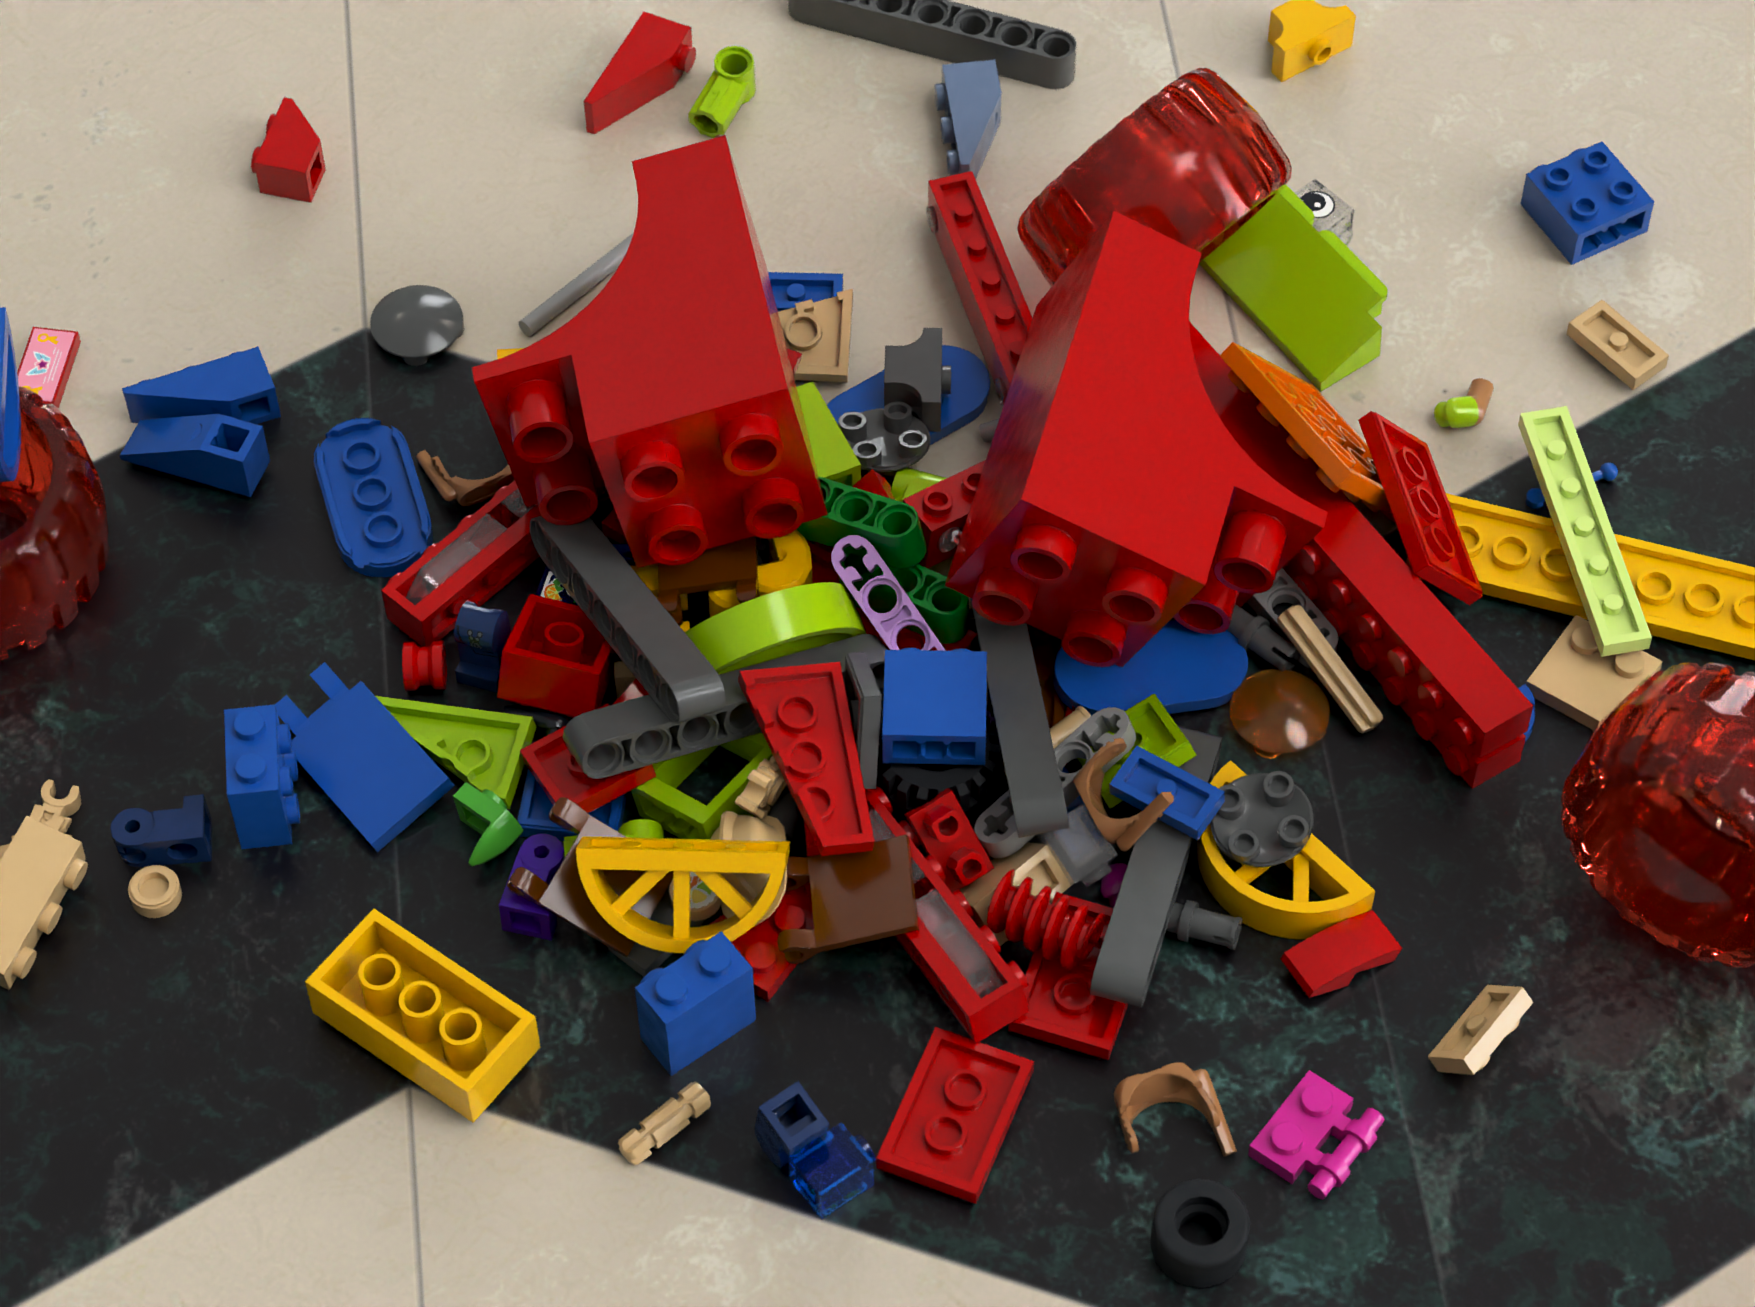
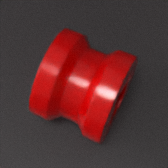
M444 640L433 641L429 646H418L415 642L403 643L402 671L405 691H416L420 686H431L435 690H446L447 660Z

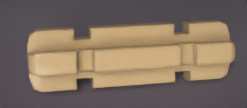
M689 1083L677 1093L680 1098L677 1100L670 1098L639 1123L641 1129L633 1128L619 1139V1150L631 1164H640L652 1154L650 1151L652 1147L659 1149L690 1124L688 1120L690 1116L697 1118L710 1108V1096L699 1083Z

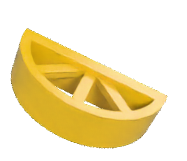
M1230 760L1219 770L1210 784L1219 789L1247 774ZM1210 824L1197 841L1198 866L1210 893L1233 917H1242V923L1258 931L1282 938L1307 939L1343 920L1372 910L1375 890L1312 833L1305 847L1296 856L1284 862L1293 871L1292 901L1268 895L1249 885L1270 867L1243 865L1234 872L1219 852ZM1309 887L1324 901L1309 902Z
M582 836L576 847V860L583 887L590 901L599 914L614 929L640 945L664 952L685 953L695 942L700 940L707 941L721 931L732 942L750 930L765 915L780 888L787 867L790 841ZM602 869L643 870L645 872L618 896L608 883ZM669 871H674L673 926L650 920L631 908ZM690 872H694L735 915L715 924L690 927ZM719 872L770 874L759 894L749 903Z

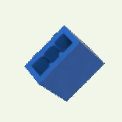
M1603 141L1585 149L1579 148L1567 157L1548 165H1540L1534 168L1530 173L1526 174L1521 199V206L1571 265L1647 232L1654 205V200Z
M917 648L885 650L882 729L883 763L985 765L987 651H971L963 648L951 651H931Z
M275 704L224 710L227 798L241 849L292 844L291 824L300 823V808L298 795L294 793L293 781H298V764L296 752L292 751L289 724H280Z
M722 931L707 941L700 940L695 942L685 951L681 958L665 968L652 970L635 987L641 1040L671 1076L756 1020L753 968Z

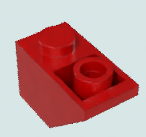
M284 97L277 113L271 114L268 119L266 137L262 146H257L253 152L251 170L253 173H256L260 193L311 203L326 170L321 141L294 100Z

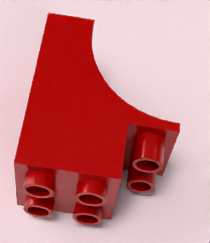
M726 135L632 161L638 193L636 225L628 250L618 269L605 287L582 311L550 335L506 357L471 367L474 383L525 506L529 507L538 504L541 516L552 524H577L589 518L596 511L598 506L596 488L605 485L637 569L656 563L665 565L686 564L697 559L706 549L753 536L765 539L783 537L795 531L804 522L828 515L767 266Z
M1116 211L1111 213L1036 306L945 583L946 587L972 598L973 608L985 619L1007 626L1027 623L1061 639L1063 650L1074 660L1095 667H1108L1114 664L1123 667L1173 617L1185 628L1198 633L1218 634L1226 631L1230 626L1235 605L1241 607L1255 593L1269 590L1273 586L1276 573L1324 528L1328 514L1327 511L1285 488L1259 467L1226 429L1210 402L1194 360L1189 326L1190 296L1202 253Z

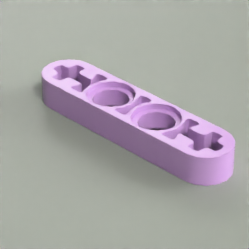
M848 535L841 538L834 545L831 553L833 567L889 649L900 650L897 645L899 632L904 627L917 626L925 634V644L921 650L932 651L936 648L938 651H946L875 547L866 538L858 535ZM850 545L856 550H860L863 547L866 548L867 554L862 560L871 574L877 566L883 571V575L868 580L860 591L854 585V582L863 580L859 572L853 566L844 569L841 564L847 558L843 550ZM888 585L895 590L897 602L891 611L878 613L870 607L869 595L876 586Z

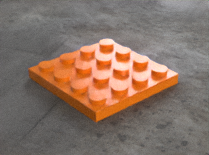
M1232 342L1220 355L1224 362L1232 369L1227 374L1228 378L1242 392L1247 395L1252 392L1260 400L1256 409L1272 425L1278 427L1281 424L1290 435L1285 441L1299 456L1305 460L1309 457L1314 460L1320 467L1315 474L1321 482L1335 493L1341 490L1355 503L1361 500L1375 513L1380 510L1391 521L1395 522L1369 448L1364 440L1313 385Z

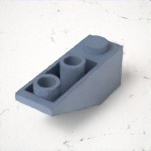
M995 60L942 65V83L934 84L937 111L945 110L946 116L940 118L943 144L951 143L952 150H947L946 153L949 176L972 171L976 179L1000 126L1002 92Z

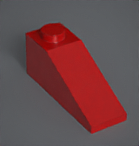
M643 11L583 101L586 131L596 134L674 88L684 72L688 73L695 62L696 48L692 46L691 27Z

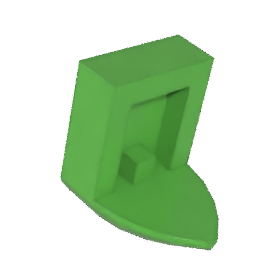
M465 782L453 795L460 820L482 835L468 862L470 866L480 865L498 857L523 833L521 825L507 810V806L502 799L488 789L480 792Z

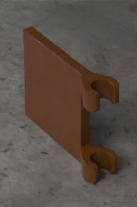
M756 536L706 549L701 556L686 564L665 565L658 563L659 592L657 599L679 626L683 624L681 594L736 587V595L740 604L760 597Z
M561 797L553 805L548 817L555 824L579 834L549 885L533 872L524 867H519L507 882V888L514 894L541 906L624 957H627L636 942L614 929L596 910L583 887L576 860V847L582 836H626L592 817L573 801L566 797ZM602 869L608 883L618 896L645 872L643 870ZM669 871L631 908L650 919L674 878V871Z
M907 835L874 842L873 850L868 852L829 856L788 857L785 891L796 890L810 882L814 930L789 929L779 933L778 948L781 953H785L788 963H801L819 952L919 930L910 843Z

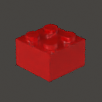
M529 594L502 650L497 698L513 701L523 706H533L565 714L568 717L574 718L600 707L614 676V662L619 661L620 657L578 605Z

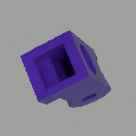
M540 833L527 838L519 849L508 881L517 868L524 867L549 885L565 858L561 841L550 834ZM506 883L499 903L502 930L552 941L557 926L556 915L514 894L507 888Z

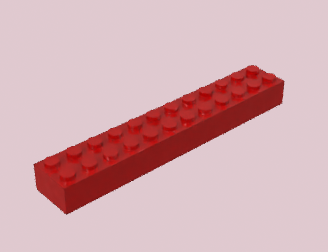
M1189 321L1190 340L1201 382L1213 408L1226 429L1252 460L1274 480L1302 499L1328 512L1324 528L1282 568L1336 629L1338 637L1352 650L1357 664L1363 670L1370 671L1379 681L1388 700L1396 706L1400 705L1412 719L1417 733L1424 740H1430L1440 751L1445 764L1453 774L1461 775L1473 789L1520 762L1526 739L1523 733L1528 730L1533 709L1532 703L1421 579L1414 574L1412 569L1341 490L1335 493L1321 482L1315 474L1320 467L1311 457L1307 460L1303 459L1285 441L1290 435L1281 424L1275 427L1259 413L1256 406L1260 403V400L1252 392L1248 395L1242 392L1228 378L1227 374L1232 369Z

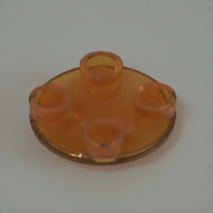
M1279 669L1260 671L1243 680L1241 686L1232 695L1230 701L1232 724L1238 734L1251 744L1254 751L1263 758L1271 759L1278 757L1281 753L1303 750L1322 739L1327 731L1330 715L1327 698L1315 682L1300 673L1290 670L1282 672Z

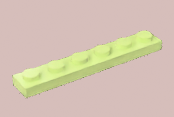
M1567 406L1520 413L1518 426L1601 657L1649 649L1652 640L1650 630Z

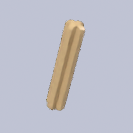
M1295 605L1286 609L1277 618L1278 625L1357 731L1366 733L1374 729L1383 720V714L1302 606Z

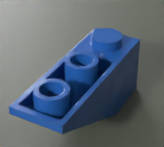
M259 347L242 352H234L216 360L189 366L180 371L154 379L143 380L137 384L122 388L131 423H139L140 420L222 414L259 424L281 417L275 386Z
M222 414L140 420L120 454V459L123 461L249 497L252 496L270 463L263 426Z

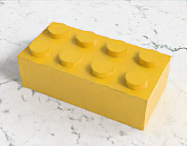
M373 909L305 981L312 1012L472 1123L475 1122L541 1048L536 1016L376 909Z

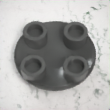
M427 285L407 286L389 293L376 305L370 320L371 333L377 344L388 353L402 357L404 362L411 366L425 364L430 356L448 348L464 332L463 314L456 299L442 289Z
M891 402L884 409H872L861 413L847 412L840 416L838 420V426L859 460L862 470L871 471L873 469L876 472H891L907 468L921 460L930 447L928 428L920 419L912 415V408L904 402Z
M1273 771L1270 773L1249 774L1219 788L1224 791L1225 802L1210 822V826L1218 847L1231 859L1247 866L1271 867L1290 860L1307 844L1313 830L1314 817L1312 806L1304 791L1294 783L1292 777L1286 772Z

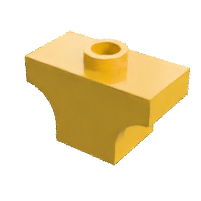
M1290 0L1272 9L1268 32V42L1274 47L1271 72L1281 82H1284L1315 65L1325 63L1330 57L1351 47L1356 15L1346 5L1326 7L1314 0Z

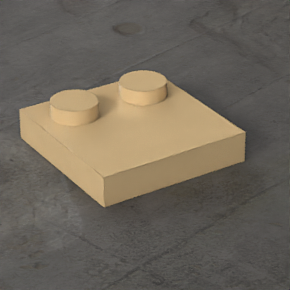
M1576 615L1528 678L1526 685L1531 690L1535 699L1611 740L1660 673L1663 661L1643 650L1601 657L1589 621Z

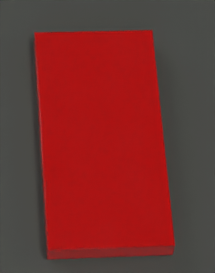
M1370 411L1358 421L1414 574L1464 603L1471 605L1483 597V591L1427 443L1378 413Z

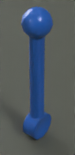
M1604 463L1598 471L1592 473L1595 482L1601 479L1612 481L1617 477L1618 469L1613 463ZM1532 488L1528 490L1525 500L1528 507L1539 509L1544 505L1545 499L1541 489Z

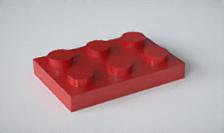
M1056 892L1052 905H1054L1064 894ZM1069 896L1068 913L1073 914L1084 903L1088 905L1087 922L1091 923L1101 912L1107 916L1101 936L1089 956L1071 970L1061 966L1060 956L1050 961L1043 957L1042 947L1034 951L1025 975L1029 984V988L1024 990L1029 1012L1009 1023L1008 1031L1109 1060L1128 1004L1090 995V988L1096 962L1114 908Z
M935 1027L876 1157V1168L976 1204L1033 1074L1034 1061L981 1042L976 1044L972 1039Z

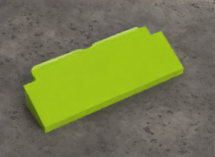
M1211 152L1153 207V216L1178 242L1202 253L1199 265L1320 392L1380 356L1382 326L1374 318L1382 314V303L1387 299V287L1333 232L1329 230L1318 232L1312 226L1314 223L1313 211L1260 158L1250 157L1246 159L1240 152L1225 166Z

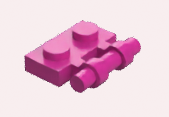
M1309 1070L1250 1144L1248 1156L1291 1184L1295 1182L1305 1169L1314 1175V1178L1307 1185L1309 1192L1319 1199H1324L1333 1187H1341L1350 1175L1349 1166L1360 1152L1367 1153L1377 1140L1375 1132L1384 1122V1117L1377 1110L1367 1108L1359 1120H1351L1346 1115L1352 1109L1354 1098ZM1331 1135L1341 1141L1332 1154H1324L1319 1151Z

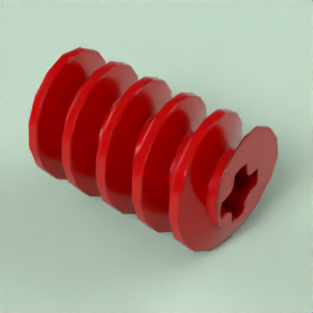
M1015 870L1008 871L999 882L992 896L988 910L987 926L995 934L1005 929L1006 938L1013 943L1023 939L1024 947L1031 952L1037 951L1042 947L1044 958L1052 961L1060 956L1061 966L1068 970L1074 969L1089 956L1097 944L1107 916L1101 912L1089 923L1086 921L1088 905L1082 903L1073 914L1068 913L1069 896L1064 894L1052 905L1049 903L1051 887L1046 885L1034 896L1031 894L1033 878L1027 876L1018 887L1013 886Z

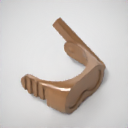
M426 450L416 455L417 461L444 500L452 501L456 499L462 506H471L490 499L501 487L508 486L515 480L508 464L502 471L491 477L469 480L457 476L451 478L439 457L431 458Z
M1116 738L1113 742L1109 741L1106 743V746H1102L1075 775L1073 780L1094 823L1104 838L1111 844L1116 843L1121 851H1127L1158 818L1162 817L1163 812L1174 801V797L1171 792H1161L1143 811L1132 817L1122 819L1108 817L1101 795L1102 782L1105 776L1102 767L1120 755L1127 747L1124 739Z
M1175 1062L1147 1073L1129 1076L1123 1079L1115 1088L1114 1101L1122 1126L1124 1140L1130 1153L1139 1151L1138 1141L1131 1126L1133 1120L1146 1108L1164 1102L1185 1103L1201 1111L1213 1128L1223 1156H1229L1237 1152L1207 1070L1198 1069L1193 1071L1185 1063Z

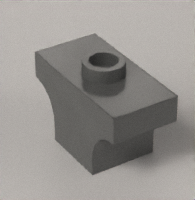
M923 328L920 338L911 344L903 346L885 345L884 407L891 402H904L912 408V415L920 419L926 425L929 432H941V394H951V366H942V328Z

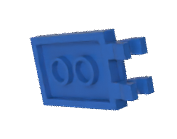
M324 662L310 676L330 699L307 718L294 702L285 695L275 704L277 714L284 723L289 724L290 730L296 735L291 740L292 751L296 752L297 761L373 848L379 852L455 785L362 681L349 690Z

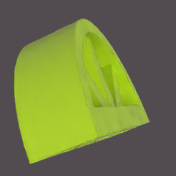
M836 582L812 583L772 592L724 610L685 632L714 667L718 675L857 635L867 634L852 594L846 585Z

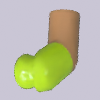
M1474 379L1471 382L1467 396L1448 399L1447 402L1438 403L1434 409L1436 423L1441 427L1451 426L1452 428L1478 425L1484 419L1494 390L1493 384L1486 379Z

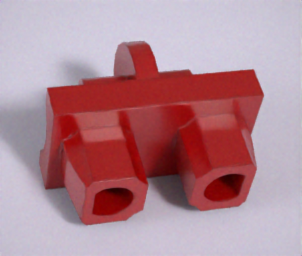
M949 788L940 792L928 803L904 814L926 855H933L940 864L946 876L944 883L951 892L956 889H962L994 869L957 798Z

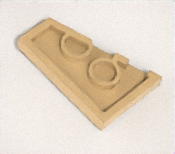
M853 288L837 292L836 297L813 302L812 299L795 303L794 308L778 312L786 347L802 353L801 361L794 376L795 380L848 382Z

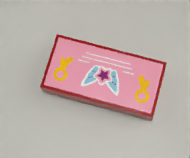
M41 327L32 328L17 372L20 410L57 414L81 343L77 331Z

